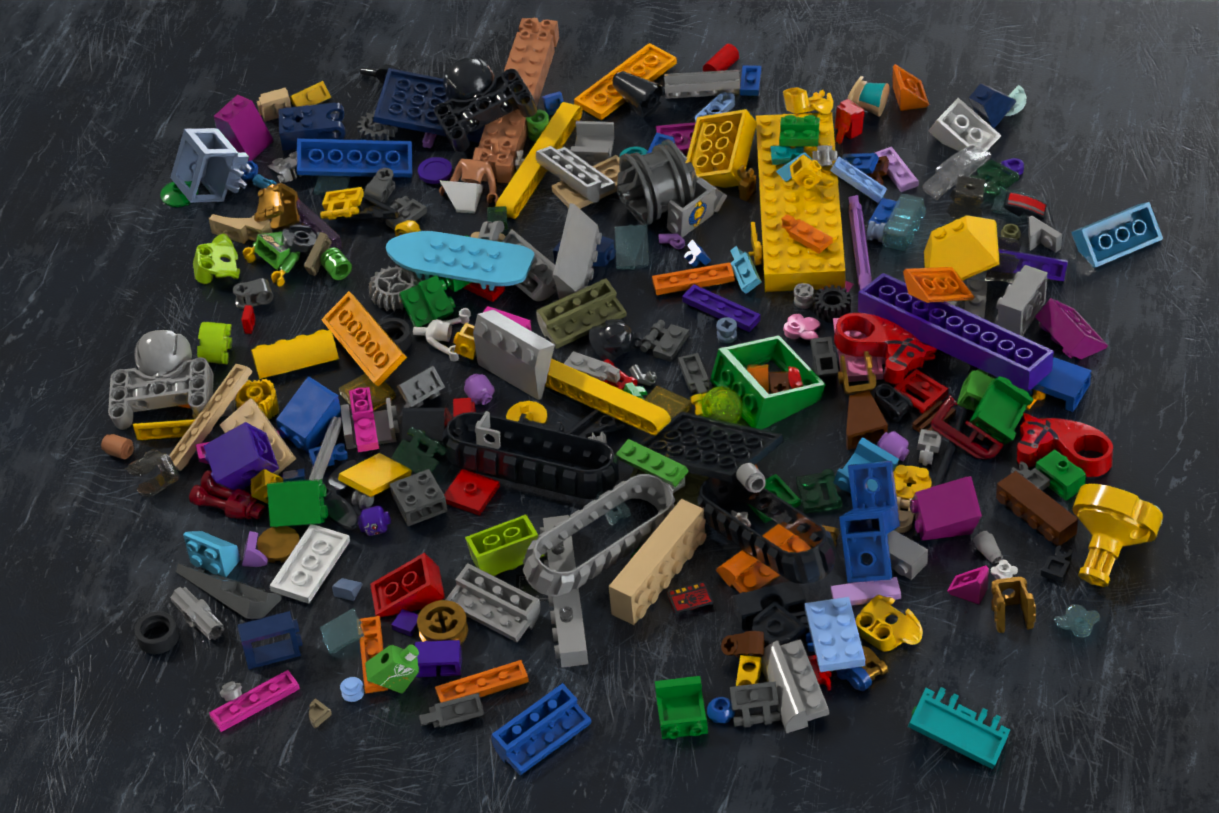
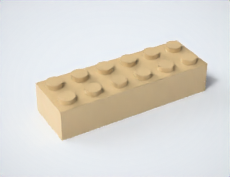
M683 499L678 502L609 585L611 614L632 625L639 618L644 617L648 607L657 601L661 591L669 586L671 579L681 571L687 559H691L696 548L704 543L706 539V520L704 519L703 508Z

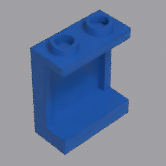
M1053 357L1052 372L1027 392L1031 396L1033 390H1037L1066 400L1065 409L1073 412L1090 386L1091 370Z

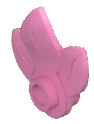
M793 314L788 317V322L784 324V334L790 339L801 337L805 340L819 338L814 331L820 327V322L814 318H804L801 314Z

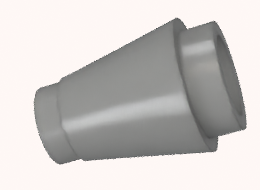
M982 531L974 537V547L992 564L1002 560L1003 555L993 534L988 531Z

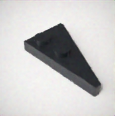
M363 195L361 205L355 206L359 208V214L348 218L344 216L337 217L336 219H397L400 215L397 210Z

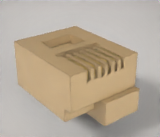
M286 88L260 94L261 97L257 101L260 116H263L264 121L279 118V109L291 108Z

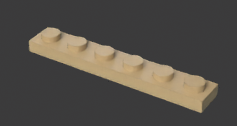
M240 364L234 365L166 459L165 464L170 468L182 471L195 453L196 444L203 442L205 437L212 431L218 419L223 416L228 405L236 398L241 387L248 381L249 376L253 372L249 367Z

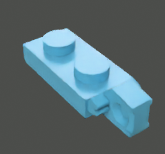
M735 246L730 250L734 258L731 266L741 290L747 294L762 283L748 253H743V251Z

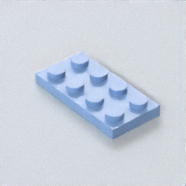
M844 597L805 603V612L820 672L866 666L850 598Z

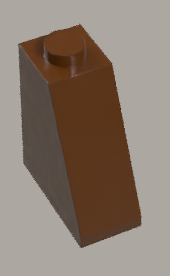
M867 390L849 395L846 429L847 450L857 448L862 437L871 443L878 442L884 433H888V424L870 391Z

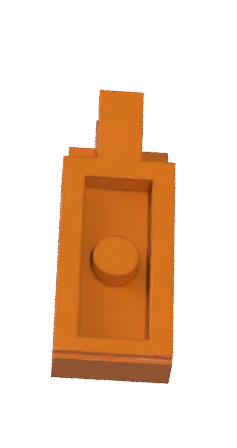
M787 214L781 218L782 228L786 229L790 238L818 254L833 243L831 236L800 219L795 220L794 217Z

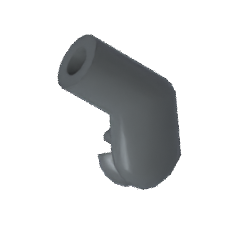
M633 365L630 368L632 376L639 384L651 386L656 382L657 375L655 372L652 371L651 373L648 371L646 374H643L638 365Z

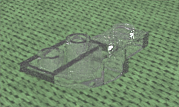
M978 144L969 146L936 168V174L925 182L922 188L926 193L938 200L960 179L965 181L992 156Z

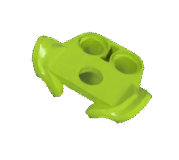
M219 234L212 243L197 246L193 268L195 279L198 282L208 284L212 281L214 274L216 278L227 276L234 279L239 278L240 268L236 267L235 261L238 260V254L232 241L226 234ZM226 257L230 262H223L220 258Z

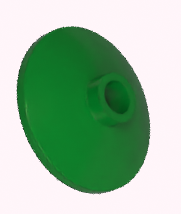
M184 181L186 185L190 188L192 182ZM174 182L167 184L161 191V200L168 206L182 207L190 204V201Z

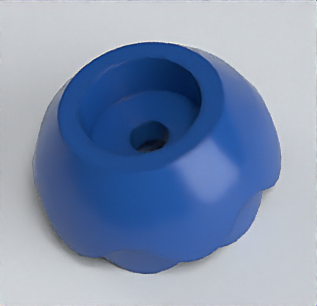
M253 161L247 162L251 167L249 173L246 170H242L244 172V175L241 177L243 181H251L258 174V166Z
M717 697L711 700L707 706V716L709 719H712L715 723L729 722L735 716L731 700L725 697Z

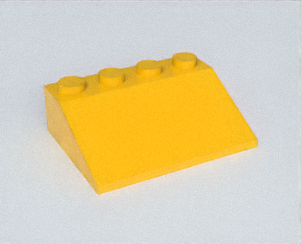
M747 109L697 117L685 163L691 162L696 175L712 186L724 188L738 186L742 179L738 176L737 170L742 165H744V170H746L757 126L756 120Z

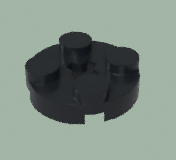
M292 225L289 230H286V228L283 230L282 243L290 249V252L298 251L310 254L320 233L318 231L316 233L312 232V228L309 226Z

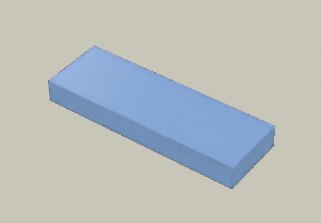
M841 157L837 158L830 169L835 175L877 203L880 202L887 190L886 187Z

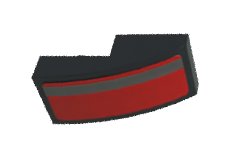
M1007 192L1003 208L1019 217L1025 213L1042 221L1045 218L1048 204L1028 195Z

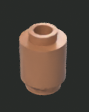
M115 434L106 435L101 443V448L106 454L121 459H127L134 451L132 440Z

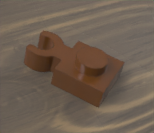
M887 156L879 157L873 173H866V175L883 185L881 177L887 175L889 165Z

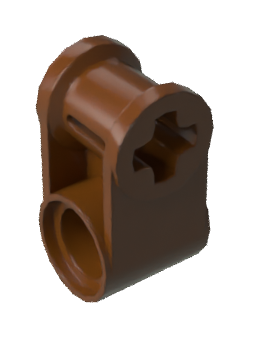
M789 371L769 372L770 394L790 390Z
M747 631L741 634L728 635L721 643L722 652L725 655H735L740 658V655L762 657L764 656V632Z

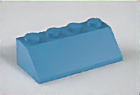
M1150 202L1138 204L1071 232L1078 251L1094 268L1163 239Z

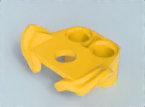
M798 87L783 91L786 109L789 112L799 114L816 110L827 115L833 108L831 93H827V99L822 98L825 96L823 90L819 91V93L815 92L810 98H808L806 90Z
M876 595L856 617L855 622L860 636L884 652L893 650L903 642L910 645L918 644L922 639L923 629L912 611L907 609L906 615L891 606L895 601L892 597ZM889 615L898 617L897 622L894 624L886 623L885 619Z

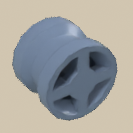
M870 221L867 229V240L877 239L878 242L883 243L886 237L887 223L877 224L875 221Z
M729 317L718 320L716 325L718 340L723 343L735 341L737 338L736 321Z

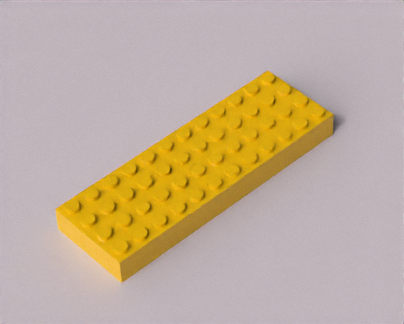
M832 112L827 115L822 113L756 116L765 292L794 291L795 286L801 283L810 284L814 290L824 289V286L831 288V285H834V288H837V286L845 288V261L838 176L830 171L832 166H821L822 179L809 190L804 186H799L792 178L784 181L776 171L786 164L772 165L770 146H779L781 117L787 115H794L796 117L813 115L820 117L818 146L830 145L832 150H835ZM804 146V152L813 160V151H817V147ZM787 214L794 217L795 220L800 219L831 236L833 243L818 254L790 238L786 229L782 228L781 218Z

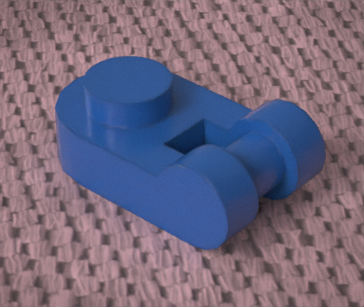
M862 667L836 670L837 677L847 679L856 690L865 691L872 685L869 674Z

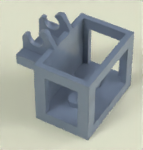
M218 128L184 129L170 178L190 203L224 202L228 189L237 193L240 186L243 189L246 188L247 184L241 177L244 175L242 170H246L248 173L251 171V167L247 163L249 156L246 152L238 153ZM184 181H192L191 187L189 188ZM200 181L211 194L196 195Z

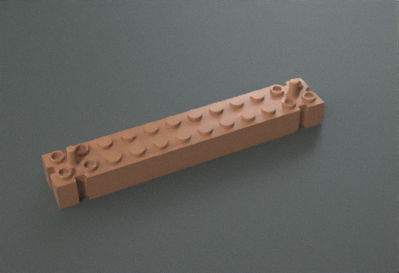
M522 18L519 32L516 34L504 71L507 69H516L537 106L554 56V47L557 46L559 40L558 21L543 20L538 22V18ZM518 109L485 125L478 148L483 149L480 161L488 162L491 165L495 179L500 183H509L515 175L517 151L523 150L528 136L526 117H523ZM486 174L483 175L481 181H487Z

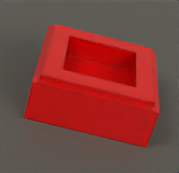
M245 305L241 319L245 334H252L256 320L252 305Z

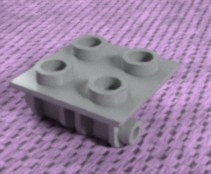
M297 151L291 153L290 157L275 159L272 161V164L268 165V168L280 174L277 176L280 183H286L293 180V178H297Z

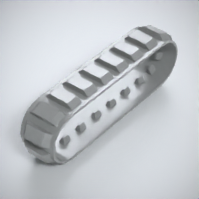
M639 474L614 486L612 491L608 490L599 496L598 500L591 501L582 510H577L567 520L560 521L554 525L553 529L546 530L538 536L537 540L532 541L523 560L525 564L523 572L532 588L548 596H561L569 593L572 589H578L586 583L587 579H593L602 572V569L609 568L617 562V559L624 558L631 553L632 549H637L647 541L675 507V498L671 488L660 478L650 474ZM642 499L650 502L659 511L657 515L574 570L558 572L549 569L540 561L541 555L626 500Z

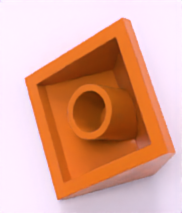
M895 64L893 66V90L900 111L929 106L922 81Z

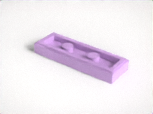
M892 147L875 152L878 157L887 156L889 159L887 175L901 192L918 186L919 181Z
M893 577L891 580L831 586L832 598L849 597L851 606L867 604L876 595L892 597L894 600L901 599L897 577Z

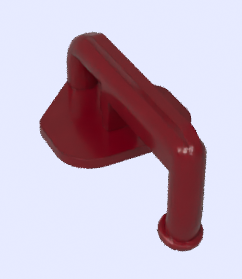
M949 395V398L945 400L931 421L932 428L976 458H994L1004 446L1002 443L968 421L965 424L974 429L969 438L943 421L950 409L957 405L954 398ZM977 437L983 441L986 437L994 443L988 451L973 440Z

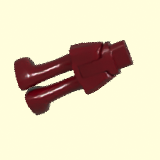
M211 471L204 473L201 479V486L195 485L189 496L191 504L225 510L226 517L244 519L246 517L250 519L253 517L259 520L266 511V506L260 504L259 500L252 497L249 492L240 488L232 490L220 486L213 480Z

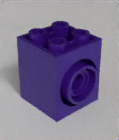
M247 422L204 445L205 459L211 466L213 480L232 490L238 488L243 490L250 486L251 479L263 469L272 473L279 469L267 433Z

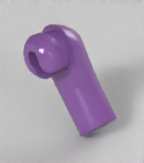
M659 234V244L669 243L675 249H682L685 246V240L679 234Z

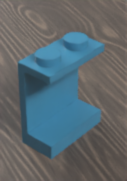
M862 437L850 460L843 469L839 468L833 483L840 489L851 493L848 465L892 461L894 472L899 459ZM873 479L868 480V488L876 491L878 488L877 482Z

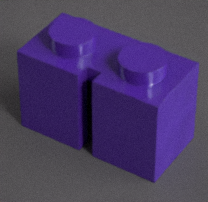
M460 640L415 642V647L419 651L417 656L419 672L416 677H436L437 665H441V676H461L462 650Z

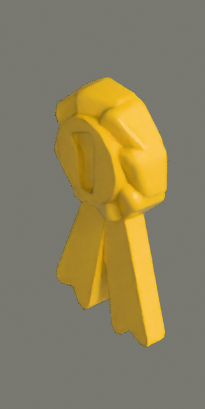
M751 222L753 252H749V256H754L756 266L762 264L763 249L761 243L757 241L755 222Z

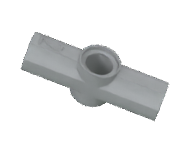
M178 587L174 590L173 595L170 597L171 601L183 613L188 624L193 628L196 626L209 640L219 638L225 630L224 625L212 614L208 604L203 599L198 600L186 587Z

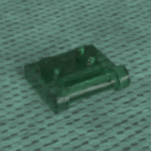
M825 469L822 473L796 477L804 514L838 509L843 505L842 499L838 496L836 486L833 483L835 474L832 469ZM820 483H826L830 496L829 500H824Z

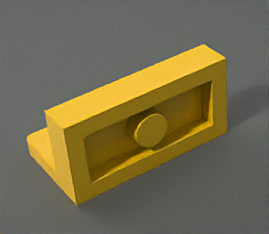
M323 81L289 97L294 107L317 105L331 98Z

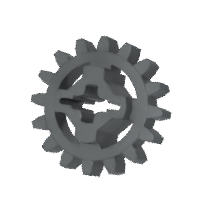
M376 110L373 111V114L367 112L366 117L361 116V121L357 122L358 134H360L361 139L379 141L385 139L389 141V136L395 137L394 133L398 132L396 126L373 122Z

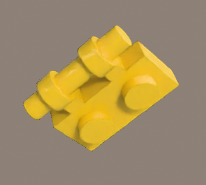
M362 187L326 192L322 206L327 211L320 213L321 218L334 220L337 217L344 216L348 218L359 214V208L355 206L361 205L364 195Z

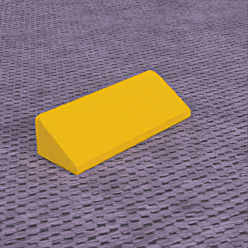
M195 419L133 424L137 440L183 437Z

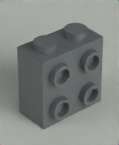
M429 469L390 484L392 499L407 526L447 512L446 498Z

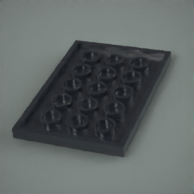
M680 412L657 435H650L639 444L686 466L691 474L733 483L737 480L736 473L741 465L745 463L757 464L784 441L782 434Z

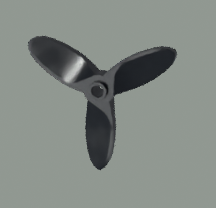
M348 460L342 463L325 482L326 496L324 497V505H327L328 516L335 524L346 530L357 528L358 519L352 506L342 498L350 489V486L339 481L338 477L339 473L357 465L356 460Z

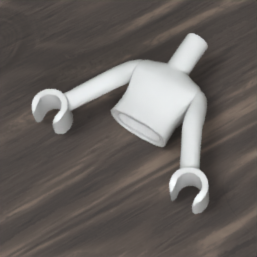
M468 308L461 309L459 317L446 321L433 320L427 328L414 327L413 335L426 336L427 342L431 346L448 354L450 360L455 362L459 359V354L454 352L456 345L448 348L438 341L449 342L452 325L460 322L462 324L469 323L470 310Z

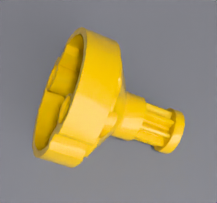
M1101 484L1082 485L1072 510L1091 533L1092 539L1088 547L1089 553L1084 567L1080 568L1078 576L1089 584L1101 587L1108 586L1114 561L1118 559L1122 547L1154 541L1163 520L1162 512L1152 503L1143 501L1137 495L1122 489Z

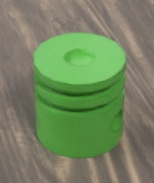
M537 110L534 116L526 117L529 139L532 141L538 140L549 123L547 112Z
M338 248L327 249L320 258L321 265L335 280L346 278L352 270V264Z

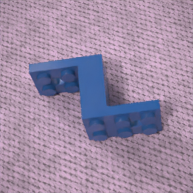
M892 461L848 465L853 509L839 517L847 583L891 580L893 576L887 534L900 526ZM869 479L877 482L878 488L876 491L868 488L867 482ZM863 553H869L872 556L873 561L871 564L863 562Z

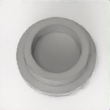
M232 681L223 685V689L220 691L221 697H224L226 701H231L242 695V686L240 683Z

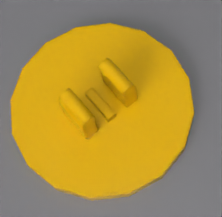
M523 401L513 405L506 415V419L518 422L521 414L524 413L527 414L526 418L528 420L546 424L548 418L544 406L533 401Z

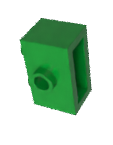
M1053 450L1036 462V469L1050 479L1049 488L1065 501L1077 494L1080 487L1085 485L1086 473L1056 450Z

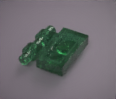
M990 159L977 168V176L971 174L968 177V181L974 187L984 189L989 195L999 196L1001 189L998 187L1008 188L1019 180V173Z
M411 427L407 434L413 437L410 443L402 439L392 458L416 473L427 469L433 473L440 462L433 458L434 454L437 452L443 456L447 449L438 440H432L427 437L422 430H416ZM420 442L429 447L426 453L417 448Z

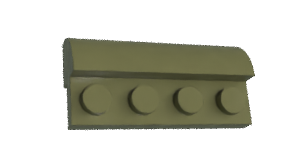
M607 278L538 309L536 315L545 338H549L555 344V348L558 349L588 335L593 326L604 325L606 320H617L626 317L627 312L616 298L617 292Z

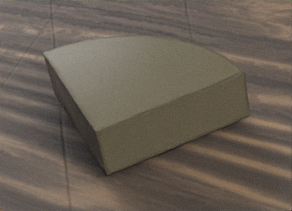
M315 698L310 704L309 720L316 729L332 713L328 707Z

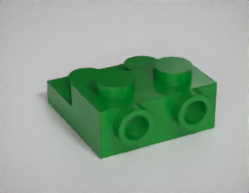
M787 115L781 117L779 146L817 147L819 145L820 117L813 115L804 117Z
M437 275L399 293L414 327H425L433 320L444 319L451 316L454 312L455 303L451 296L447 297L445 290H447L446 284L443 279L439 280Z

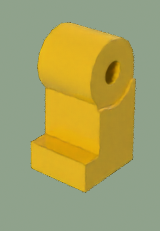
M740 655L736 686L758 684L762 671L761 657ZM751 662L755 666L745 665V663Z

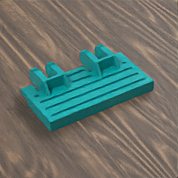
M940 687L935 699H933L932 697L935 692L925 688L907 727L993 769L1010 732V729L1002 725L999 731L996 730L1001 717L998 715L993 717L989 727L983 724L988 710L983 708L978 719L975 720L976 712L960 704L956 710L953 709L959 697L958 695L953 694L947 706L940 702L946 689Z

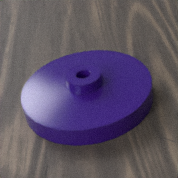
M441 157L426 159L418 167L419 178L430 184L441 183L439 180L446 181L452 175V165L447 159Z

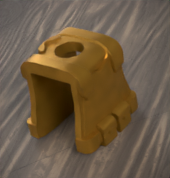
M279 183L269 185L267 189L264 188L258 191L259 204L257 212L254 213L255 221L261 222L271 219L272 230H284L299 223L300 216L298 215L296 204L298 194L294 189Z
M1011 577L994 580L992 582L991 591L993 599L991 604L992 611L995 613L997 631L999 633L1005 632V606L1020 604L1027 630L1034 628L1036 606L1033 595L1027 591L1026 579L1023 577ZM1006 589H1014L1013 593L1010 595L1002 594V592Z

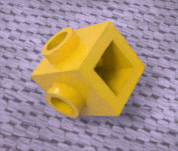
M804 154L790 165L792 179L799 186H804L808 190L822 179L820 164Z
M465 323L460 332H457L453 341L456 344L454 352L473 360L476 355L473 335L475 326Z
M263 469L251 479V496L268 504L267 484L283 482V478Z

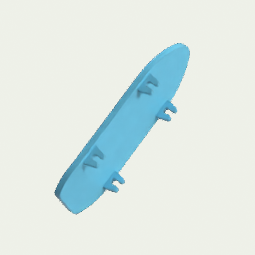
M434 231L403 234L392 238L386 244L388 256L399 266L415 272L419 279H421L422 274L425 275V279H429L430 275H437L439 277L480 283L482 289H486L487 285H489L491 291H493L494 286H510L525 281L535 259L534 252L521 245Z

